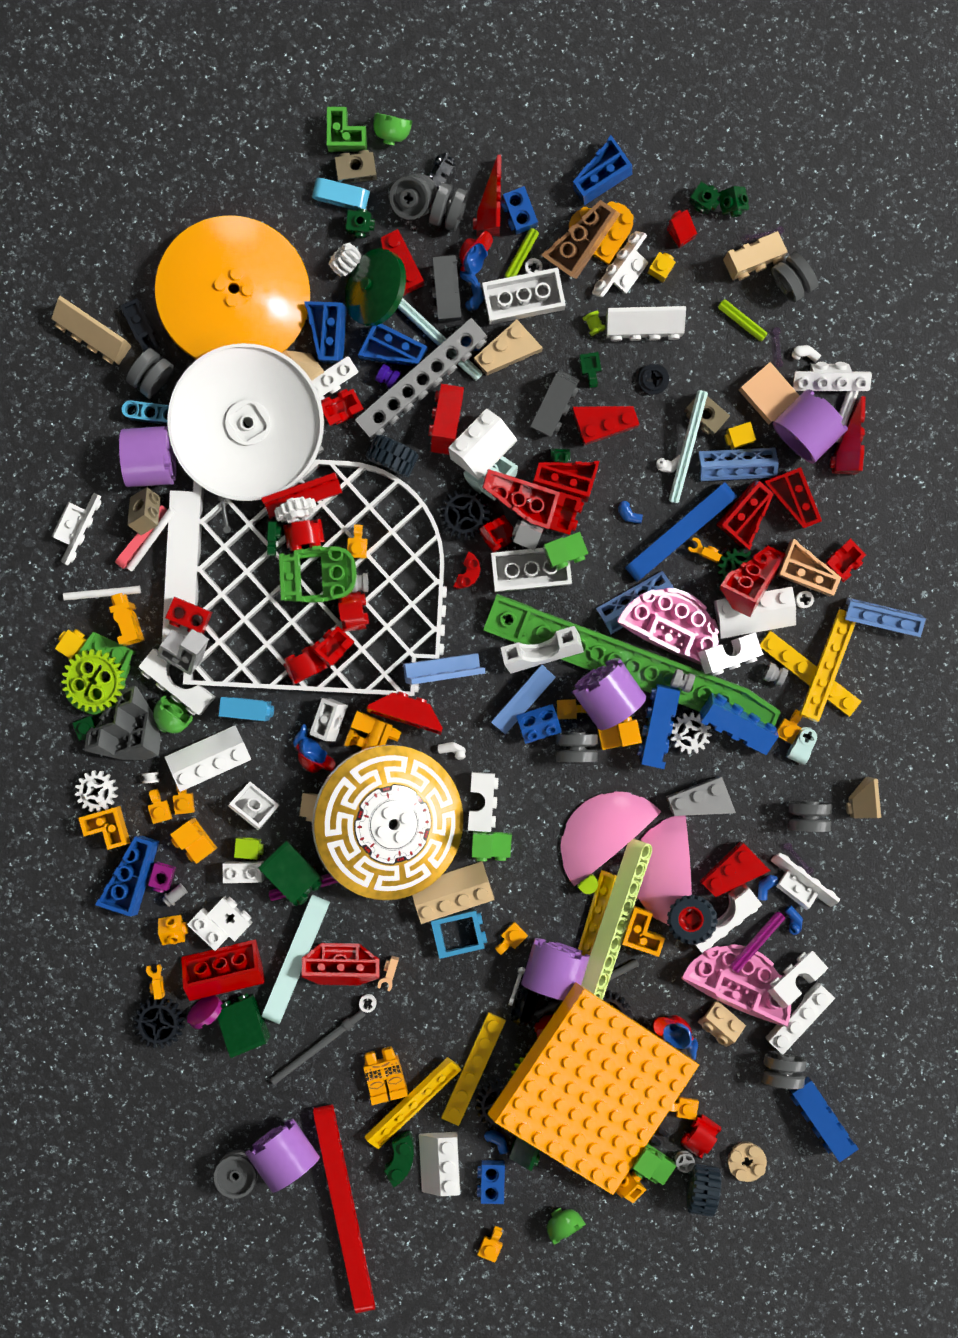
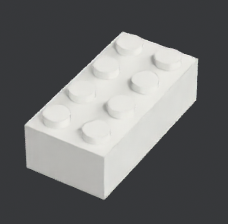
M558 268L482 283L490 325L565 310L566 305Z
M535 548V551L525 549L491 553L495 592L572 584L570 562L563 569H551L543 548Z

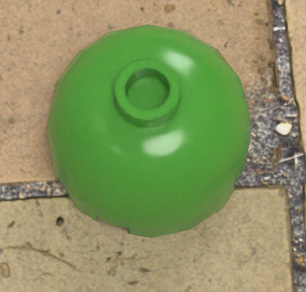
M375 113L373 128L375 134L379 138L384 139L383 143L395 145V142H402L409 135L412 120Z
M163 696L155 705L153 712L157 728L162 732L179 733L192 722V714L189 717L188 711L185 709L186 706L181 702L179 704L174 699L170 698L168 700L165 699L166 696Z
M559 1208L551 1213L552 1218L548 1221L547 1233L551 1242L555 1245L560 1240L566 1239L581 1229L586 1223L575 1210L566 1209L562 1211Z

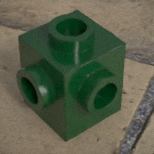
M701 181L690 197L689 203L694 206L697 212L708 215L710 210L715 211L720 201L718 198L720 193H718L717 188L714 186L706 185Z
M732 186L719 191L720 208L723 215H731V218L742 216V212L749 210V200L745 187Z
M366 209L348 210L347 234H353L356 238L370 236V231H374L375 219H372L371 213Z

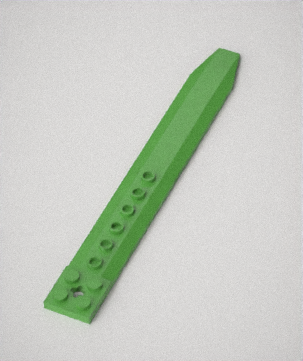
M497 594L483 629L486 632L516 643L533 645L548 641L555 635L556 631L575 626L580 635L584 652L562 658L561 660L591 671L592 669L596 670L601 666H606L605 662L608 660L620 658L641 690L651 693L652 688H656V684L670 687L675 670L680 669L685 674L691 673L695 675V680L689 693L678 688L680 690L678 704L700 711L711 693L715 695L721 694L727 698V702L732 705L734 703L740 705L744 712L757 715L763 723L766 724L768 722L775 726L780 710L745 687L710 674H705V672L534 609L531 606ZM510 614L513 621L505 623L503 616Z

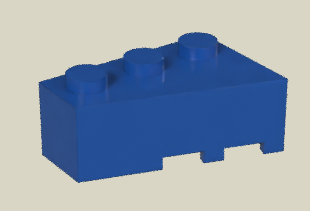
M611 135L604 146L597 151L591 162L583 168L573 181L574 191L584 205L632 175V164Z
M304 301L318 359L324 364H336L343 360L347 307L343 303Z
M384 324L372 326L358 356L359 359L416 367L423 361L428 349L426 345Z

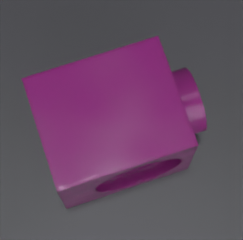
M161 862L154 863L148 886L153 887L152 890L161 893L164 890H169L176 867ZM159 873H163L166 876L165 883L158 881L157 875Z

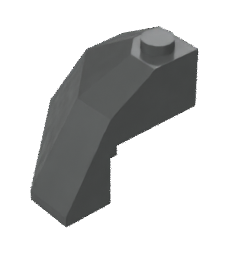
M132 686L120 690L122 696H116L118 702L114 703L112 707H107L99 717L101 721L95 728L91 727L87 732L84 750L121 760H147L159 756L161 736L152 710L138 687Z

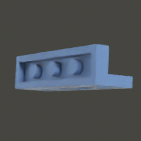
M775 448L699 451L700 481L777 477L779 463ZM772 455V458H764L762 456ZM750 456L752 459H745L743 457ZM731 457L733 460H725L724 458ZM704 458H712L714 461L705 462Z
M661 571L599 606L596 610L603 619L609 633L612 634L623 628V626L617 623L620 614L628 605H621L623 600L631 599L630 602L639 597L638 592L641 590H647L648 592L665 588L674 589L664 572ZM661 579L665 582L660 586H654L655 582ZM609 608L614 609L613 612L607 616H605V614L603 613Z
M847 598L846 604L848 607L845 620L921 637L926 620L922 615Z
M478 653L403 664L405 683L411 685L485 674V668L480 667Z
M541 664L491 723L506 735L518 721L516 715L525 713L556 677Z

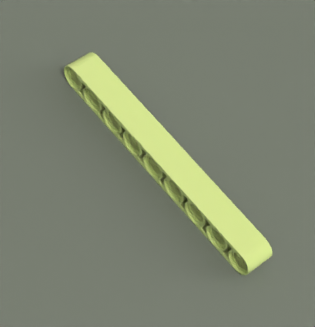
M632 839L627 844L581 985L602 1000L652 854V846L637 839Z

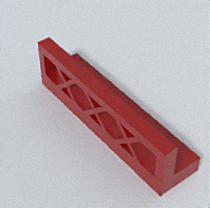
M334 472L262 497L261 499L267 509L269 518L276 517L274 512L276 507H281L280 505L287 502V499L304 497L305 499L314 498L315 502H319L343 492L338 477Z

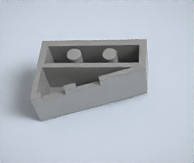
M721 776L666 796L674 816L736 813Z

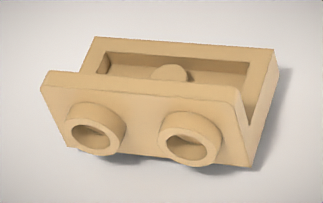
M718 1000L712 1004L705 1016L698 1021L706 1032L711 1033L721 1045L726 1047L735 1043L746 1027L743 1022Z

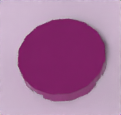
M216 995L202 998L189 1011L187 1022L194 1029H201L204 1024L210 1025L221 1013L222 1001Z

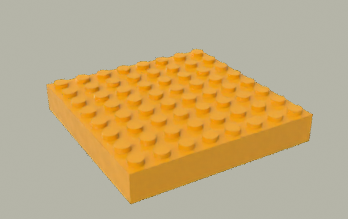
M575 982L487 1114L496 1124L614 1195L699 1064Z

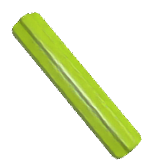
M529 229L505 274V278L517 276L539 235L537 230Z
M726 299L722 300L718 308L756 339L763 341L767 336L765 330Z

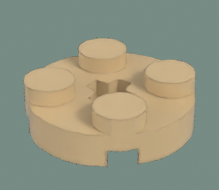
M740 1142L732 1148L730 1155H728L727 1163L732 1175L739 1181L751 1182L764 1175L767 1160L759 1146L751 1142ZM745 1157L752 1160L749 1166L742 1165Z

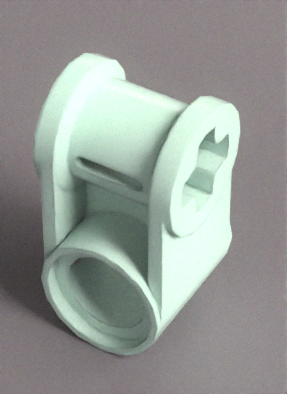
M808 727L801 728L793 744H791L786 757L805 765L817 740L816 732ZM809 733L811 738L805 740L803 734Z

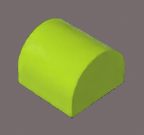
M590 874L578 883L577 886L583 893L592 894L598 888V881L593 874Z

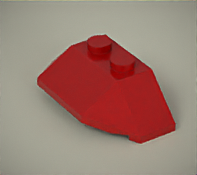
M397 692V694L391 693L369 704L367 707V712L439 735L442 733L443 728L431 705L425 699L419 697L412 699L406 693Z
M321 943L302 957V978L319 985H361L380 977L379 958L361 944Z

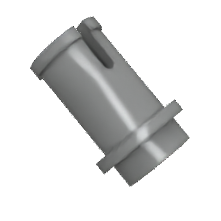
M179 883L168 894L165 893L162 899L169 907L171 905L174 906L175 902L187 894L188 891Z

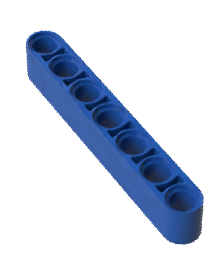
M724 482L630 562L625 569L638 582L737 498V495Z

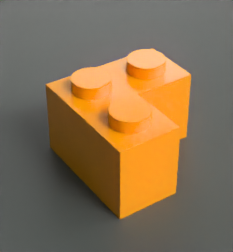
M630 716L611 728L605 730L597 728L602 750L642 743L638 722Z
M120 806L79 818L83 836L102 831L107 850L131 843Z
M196 818L189 820L170 834L176 848L180 847L181 850L186 849L187 857L191 862L195 861L196 864L217 849Z
M634 906L622 945L659 957L665 938L661 934L648 930L653 913Z

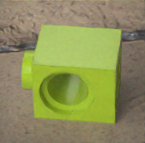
M236 838L234 858L257 860L260 858V855H263L264 844H261V839Z

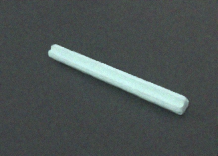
M402 298L398 309L434 343L440 346L446 338ZM449 350L447 352V355L452 359H455L457 356V352L455 350ZM469 359L465 362L461 360L458 363L475 381L482 376V372Z
M697 391L669 501L673 503H678L680 500L708 395L706 391Z

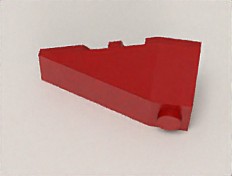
M497 155L477 211V218H473V230H477V236H480L484 231H488L492 236H500L501 155Z
M866 396L858 398L846 425L848 430L843 434L841 441L838 443L834 456L830 458L832 473L856 475L863 471L864 445H861V442L865 435V429L861 427V423H864Z
M487 469L482 486L484 490L530 524L545 529L550 528L560 492Z
M767 546L754 555L750 561L744 562L737 570H732L728 573L720 589L732 609L751 617L786 554Z

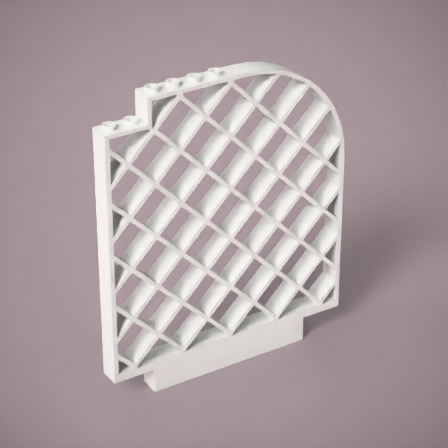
M315 460L307 473L292 486L305 483L304 480L320 466L331 467L344 481L340 485L342 491L348 486L366 505L358 515L344 526L326 506L336 496L319 501L316 512L311 513L305 520H311L324 509L341 528L322 547H331L345 533L349 538H354L348 530L370 511L389 531L367 551V558L386 577V580L366 597V605H363V607L366 606L384 627L363 646L349 631L345 632L355 641L354 644L359 650L339 668L335 665L331 666L330 668L334 672L318 687L308 686L304 680L299 682L301 686L277 685L288 675L286 670L271 684H261L247 668L267 648L283 665L285 663L284 658L272 644L292 626L313 646L315 643L296 622L317 603L336 623L331 630L333 631L337 626L342 629V622L338 620L323 602L309 603L294 618L285 611L274 598L281 592L280 585L269 593L252 574L257 567L270 557L267 555V551L247 568L230 550V547L250 529L268 546L266 538L254 526L268 514L266 507L249 521L232 502L233 499L225 498V507L229 504L246 525L224 543L207 524L222 510L221 502L202 518L204 488L194 481L193 492L170 491L169 507L173 508L176 512L168 522L162 642L172 630L181 633L185 638L189 634L187 627L180 625V628L169 624L170 620L165 617L174 597L198 606L199 573L218 593L204 609L210 611L217 603L224 599L241 618L221 638L207 625L205 630L216 642L205 651L200 662L201 664L221 646L239 667L223 682L214 681L199 664L196 670L206 681L194 680V671L191 675L184 672L183 684L382 695L403 692L409 696H415V692L419 691V684L411 685L410 691H402L388 674L409 655L412 657V662H416L417 658L439 659L440 655L444 653V644H440L441 636L445 634V625H441V620L446 615V606L442 605V601L447 596V586H443L444 553L438 527L426 504L409 485L398 477L378 467L359 462ZM337 467L356 468L357 470L346 478ZM365 470L394 481L370 504L351 484ZM400 485L416 499L419 505L394 528H391L376 512L374 507ZM424 509L436 535L414 554L396 532L419 511ZM203 526L221 547L200 565ZM285 535L277 541L276 550L286 542ZM394 536L412 557L389 576L371 555L389 538ZM436 541H438L440 553L439 579L418 558ZM226 551L244 572L222 591L204 570ZM276 551V557L279 560V553ZM318 557L309 558L300 566L301 573ZM359 558L355 562L356 568L359 565H361L367 558ZM416 561L434 582L417 598L411 601L393 580L410 564ZM248 576L266 597L247 615H244L227 594ZM301 578V585L310 595H316ZM391 583L409 605L387 624L368 602ZM439 585L437 627H435L418 609L416 604ZM271 601L289 622L267 640L250 622V619ZM413 608L431 627V630L413 647L409 648L392 630L391 626ZM176 609V618H182L184 615L183 609ZM196 615L193 618V624L195 626H197V621L200 624L202 622V619L199 615ZM246 624L264 645L242 663L224 642ZM388 630L407 652L384 671L366 649ZM437 632L435 655L413 653L432 634ZM361 653L381 673L366 689H356L341 673ZM243 671L253 683L231 681ZM338 675L348 688L325 686ZM386 678L396 691L373 690V688Z

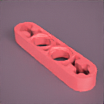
M163 505L159 509V521L168 510ZM153 529L143 535L137 533L118 556L115 563L124 569Z

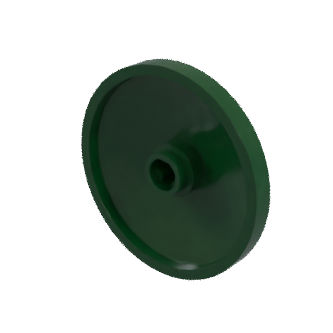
M383 248L373 249L364 254L356 268L350 272L345 289V303L349 315L356 322L366 326H377L388 320L397 310L406 286L405 267L397 254Z

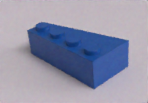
M656 684V688L651 690L650 699L653 701L651 707H648L646 711L648 722L647 726L643 725L641 736L644 737L643 744H639L637 755H640L639 758L642 765L665 769L666 762L663 761V756L668 753L669 749L668 736L672 734L674 723L672 718H675L680 696L678 688L675 689Z
M711 693L700 710L701 723L706 726L710 723L720 733L725 730L732 739L736 741L743 739L745 745L767 755L779 737L777 728L771 723H763L753 713L748 714L744 712L740 705L736 703L732 705L727 702V698L723 695Z
M145 836L134 837L122 858L123 860L114 871L113 877L104 888L103 894L95 905L130 917L138 915L160 841Z
M809 1077L805 1078L804 1088L789 1089L793 1094L790 1098L796 1107L800 1104L804 1110L801 1112L807 1122L811 1121L814 1125L811 1129L817 1138L822 1137L825 1141L822 1145L828 1154L833 1153L837 1160L841 1162L859 1150Z

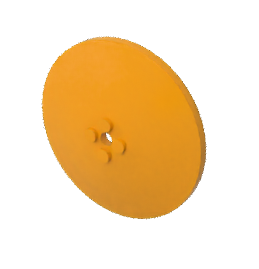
M219 216L195 223L172 241L158 266L155 281V300L159 317L169 336L185 353L196 360L214 349L241 343L262 345L282 353L293 344L304 326L308 315L304 301H310V285L301 257L283 235L272 227L254 219L241 216ZM231 284H235L239 287V292L232 294L229 292L228 287Z

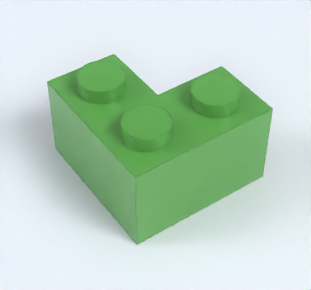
M327 107V148L329 152H359L367 150L366 126H348L346 107Z
M580 532L565 538L562 537L543 546L551 569H563L568 566V562L574 560V563L585 560V556L588 555Z
M473 831L472 857H476V861H487V858L495 857V860L506 861V858H510L512 833Z
M647 1143L632 1167L634 1169L633 1172L640 1178L645 1176L655 1184L659 1182L664 1185L676 1168L675 1161Z

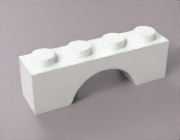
M575 626L556 631L551 639L543 643L527 645L518 642L501 647L504 665L510 674L584 652L580 635Z
M152 649L139 665V668L142 669L141 674L148 679L152 677L157 681L156 686L164 692L167 689L172 693L170 697L179 704L183 702L187 706L185 709L192 715H202L215 696L201 685L190 689L177 686L170 677V663L157 656V649Z
M745 883L728 893V909L717 919L718 924H716V931L713 932V936L707 939L706 942L696 945L702 953L710 949L715 942L725 937L730 930L740 925L746 917L755 913L762 905Z
M816 982L804 995L797 1009L790 1015L788 1026L777 1024L765 1038L783 1055L830 1005L835 997L820 983Z

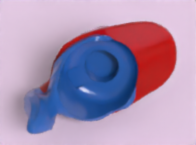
M484 231L477 239H466L460 248L459 257L462 263L460 277L472 283L474 287H478V279L475 274L482 269L484 259L488 255L487 251L493 242L492 235L488 231Z
M303 724L293 740V745L298 751L300 764L311 773H316L321 768L332 772L336 766L334 759L329 757L327 752L322 750L315 740L307 737L308 729Z
M678 1015L656 1018L653 1023L654 1031L673 1047L687 1049L688 1056L696 1060L698 1042L693 1038L689 1024Z

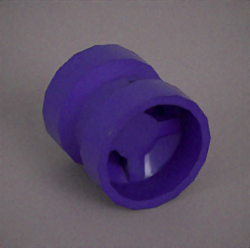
M383 364L375 381L379 383L384 382L391 389L398 382L401 373L397 370H390L388 365Z

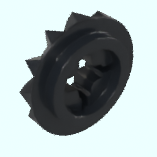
M659 364L645 366L639 374L640 387L648 394L657 395L663 392L669 384L667 370ZM651 372H653L655 377L661 378L656 381L655 386L652 382H646L651 378Z

